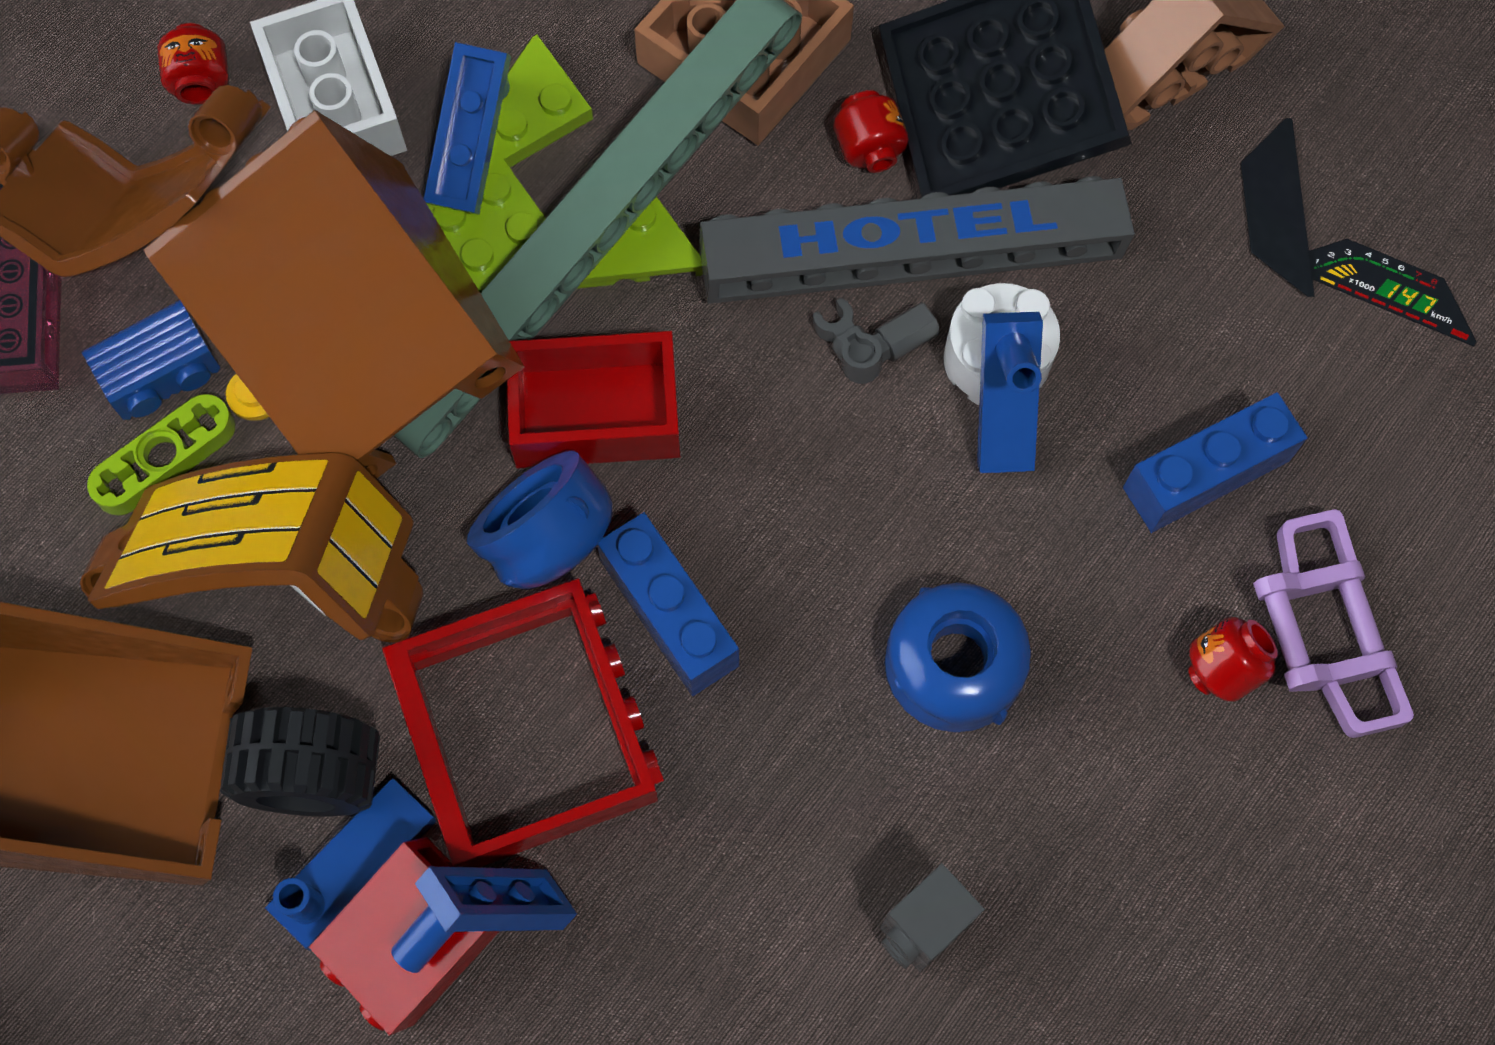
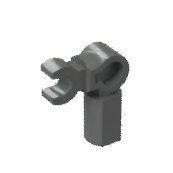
M843 298L836 300V311L842 318L839 322L829 323L825 321L818 311L813 314L815 332L821 339L833 342L832 349L842 362L845 376L850 381L858 384L874 381L880 375L884 361L889 359L894 362L935 338L940 333L936 318L924 302L918 303L877 327L875 335L866 333L862 326L854 325L853 309L848 301Z

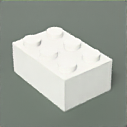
M317 0L250 21L287 132L294 122L307 117L316 110L390 156L407 151L395 111L354 0Z

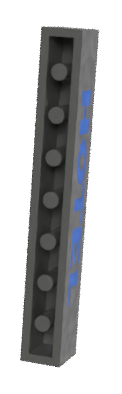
M1089 176L1075 183L1052 185L1049 182L1041 181L1031 183L1024 188L1000 190L997 187H985L970 194L951 196L943 192L927 194L921 199L897 201L893 198H880L869 204L846 207L842 204L830 203L820 206L816 210L792 212L788 209H775L764 215L740 218L736 215L725 214L717 216L711 221L700 223L699 250L707 303L712 304L1122 259L1135 233L1122 178L1103 179L1099 176Z

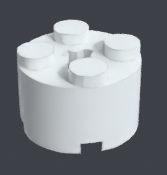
M996 283L981 288H973L964 295L951 320L944 349V367L949 380L954 386L956 384L968 395L967 399L979 405L983 314L1040 312L1043 320L1040 367L1042 380L1039 388L1047 380L1059 348L1060 328L1056 315L1050 307L1049 299L1043 292L1036 289H1027L1015 284Z

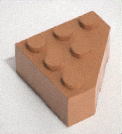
M660 0L634 29L637 63L666 82L736 0ZM784 0L802 14V21L798 31L790 43L722 121L759 146L851 40L854 5L849 1Z
M1152 0L1145 9L1132 13L1121 24V33L1108 47H1104L1127 129L1133 130L1147 122L1151 116L1147 111L1148 109L1159 108L1169 101L1174 106L1205 88L1208 80L1205 78L1206 75L1220 73L1226 68L1229 72H1232L1246 64L1285 26L1263 0Z

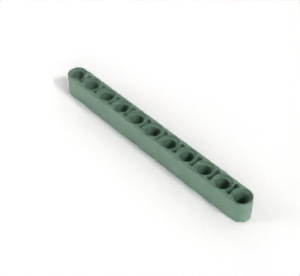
M736 0L481 293L509 341L532 340L790 43L802 21V14L784 0ZM497 367L486 371L479 378L491 374ZM454 389L396 433L394 437L419 458L427 457L447 439L480 399Z

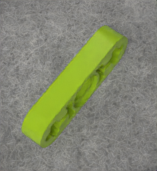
M203 394L193 397L96 466L90 473L87 481L90 497L103 511L111 515H125L134 511L146 488L185 474L228 443L235 431V419L226 404L214 395ZM206 413L211 418H214L217 424L210 431L201 426L198 420ZM181 429L184 430L194 443L189 448L177 434ZM163 442L176 445V456L171 463L163 467L149 465L148 456L154 446ZM135 462L148 476L143 481L131 468V465ZM115 478L122 482V486L125 489V492L118 497L111 493V489L108 486V483Z

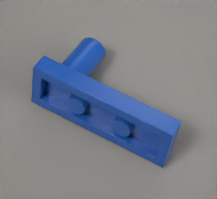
M455 42L424 194L426 203L474 214L480 213L502 100L508 95L510 89L507 78L511 61L509 54Z
M1040 312L983 314L977 464L980 473L1035 471L1039 385L1042 380L1040 367L1043 320Z
M392 778L373 797L371 807L359 812L295 878L285 879L276 886L273 892V900L265 909L305 949L311 951L309 946L401 844L420 839L433 826L436 819Z
M429 866L415 883L428 906L393 945L391 953L394 960L403 969L412 973H418L454 932L564 930L577 913L547 869Z

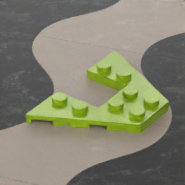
M538 35L531 38L508 72L507 78L510 89L508 95L502 100L480 213L474 214L426 203L480 293L483 292L546 219L510 167L593 120L592 108ZM656 196L577 289L613 285L622 279L645 282L650 281V276L695 272L696 276L703 275L701 257Z

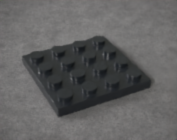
M948 0L879 25L901 116L908 133V144L922 197L935 192H943L951 196L970 194L985 187L1002 188L1132 145L1090 0Z

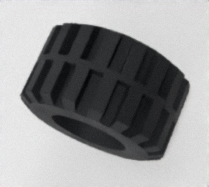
M266 707L238 713L233 718H230L220 792L240 805L274 813L330 817L361 812L372 805L380 742L379 732L358 719L315 709Z

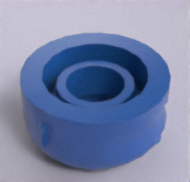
M565 451L558 453L535 465L501 491L471 526L467 535V544L478 557L488 561L493 566L497 578L506 586L519 589H532L543 586L567 574L581 563L599 544L611 522L612 498L607 487L577 452Z
M960 582L942 584L934 588L922 587L919 595L909 601L898 614L890 631L884 661L886 677L896 700L908 714L920 723L942 731H974L993 722L1000 725L1005 721L1007 710L1017 699L1029 674L1031 648L1028 633L1020 616L1006 600L995 592L979 585ZM949 634H963L973 639L982 651L984 657L983 669L975 676L969 678L954 677L942 671L931 655L933 643L942 636Z

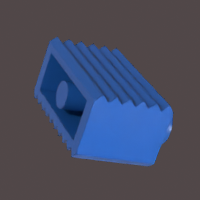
M180 300L82 351V355L91 368L108 402L123 420H130L132 416L138 418L153 413L161 406L162 399H169L172 394H179L181 390L192 391L198 389L209 381L211 373H217L220 370L219 364Z

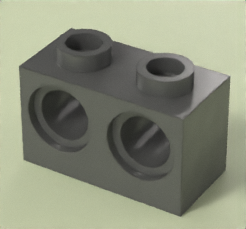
M941 863L887 914L880 926V929L886 936L881 943L891 957L904 969L912 963L921 972L962 934L985 909Z

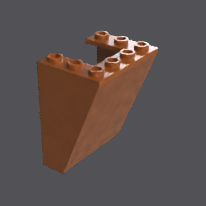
M316 110L307 117L294 122L286 134L264 152L251 157L242 170L221 187L207 193L199 205L143 249L156 270L298 455L346 454L359 461L363 467L368 466L366 470L375 479L397 464L391 454L375 449L454 389L483 399L525 367L403 164ZM497 367L491 374L479 378L486 371Z
M0 602V867L203 886L210 881L222 821L215 819L220 794L230 718H233L234 713L243 704L253 647Z

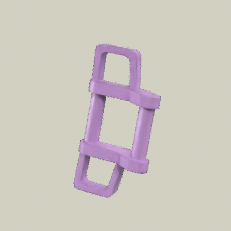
M1334 509L1287 520L1277 531L1283 573L1265 576L1256 580L1253 585L1258 600L1265 601L1276 632L1288 668V672L1284 673V677L1289 691H1316L1321 689L1343 732L1351 738L1404 726L1413 719L1414 714L1396 671L1397 664L1392 651H1385L1361 583L1365 579V574L1360 561H1357L1343 514L1339 510ZM1318 528L1327 529L1331 535L1339 564L1300 573L1294 534ZM1339 589L1362 656L1331 664H1311L1289 600ZM1379 676L1393 715L1366 722L1361 721L1355 716L1339 685Z

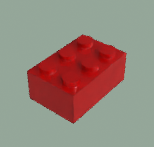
M672 331L509 341L525 366L507 380L509 446L516 468H532L543 460L565 451L577 452L587 464L681 458Z

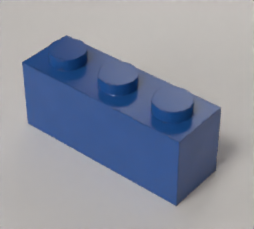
M1276 392L1136 464L1123 489L1149 531L1153 533L1288 463L1308 437L1279 393Z
M645 512L601 539L597 547L602 565L692 697L739 667L738 646Z

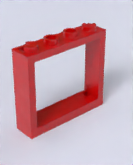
M579 578L382 648L453 867L480 868L658 802L654 785L663 782L664 779L653 749L645 752L641 751L635 731L645 727L634 696L624 699L621 696L616 679L625 676L619 654L614 643L603 646L597 627L607 624L596 593L585 596ZM573 615L634 786L476 844L418 670Z

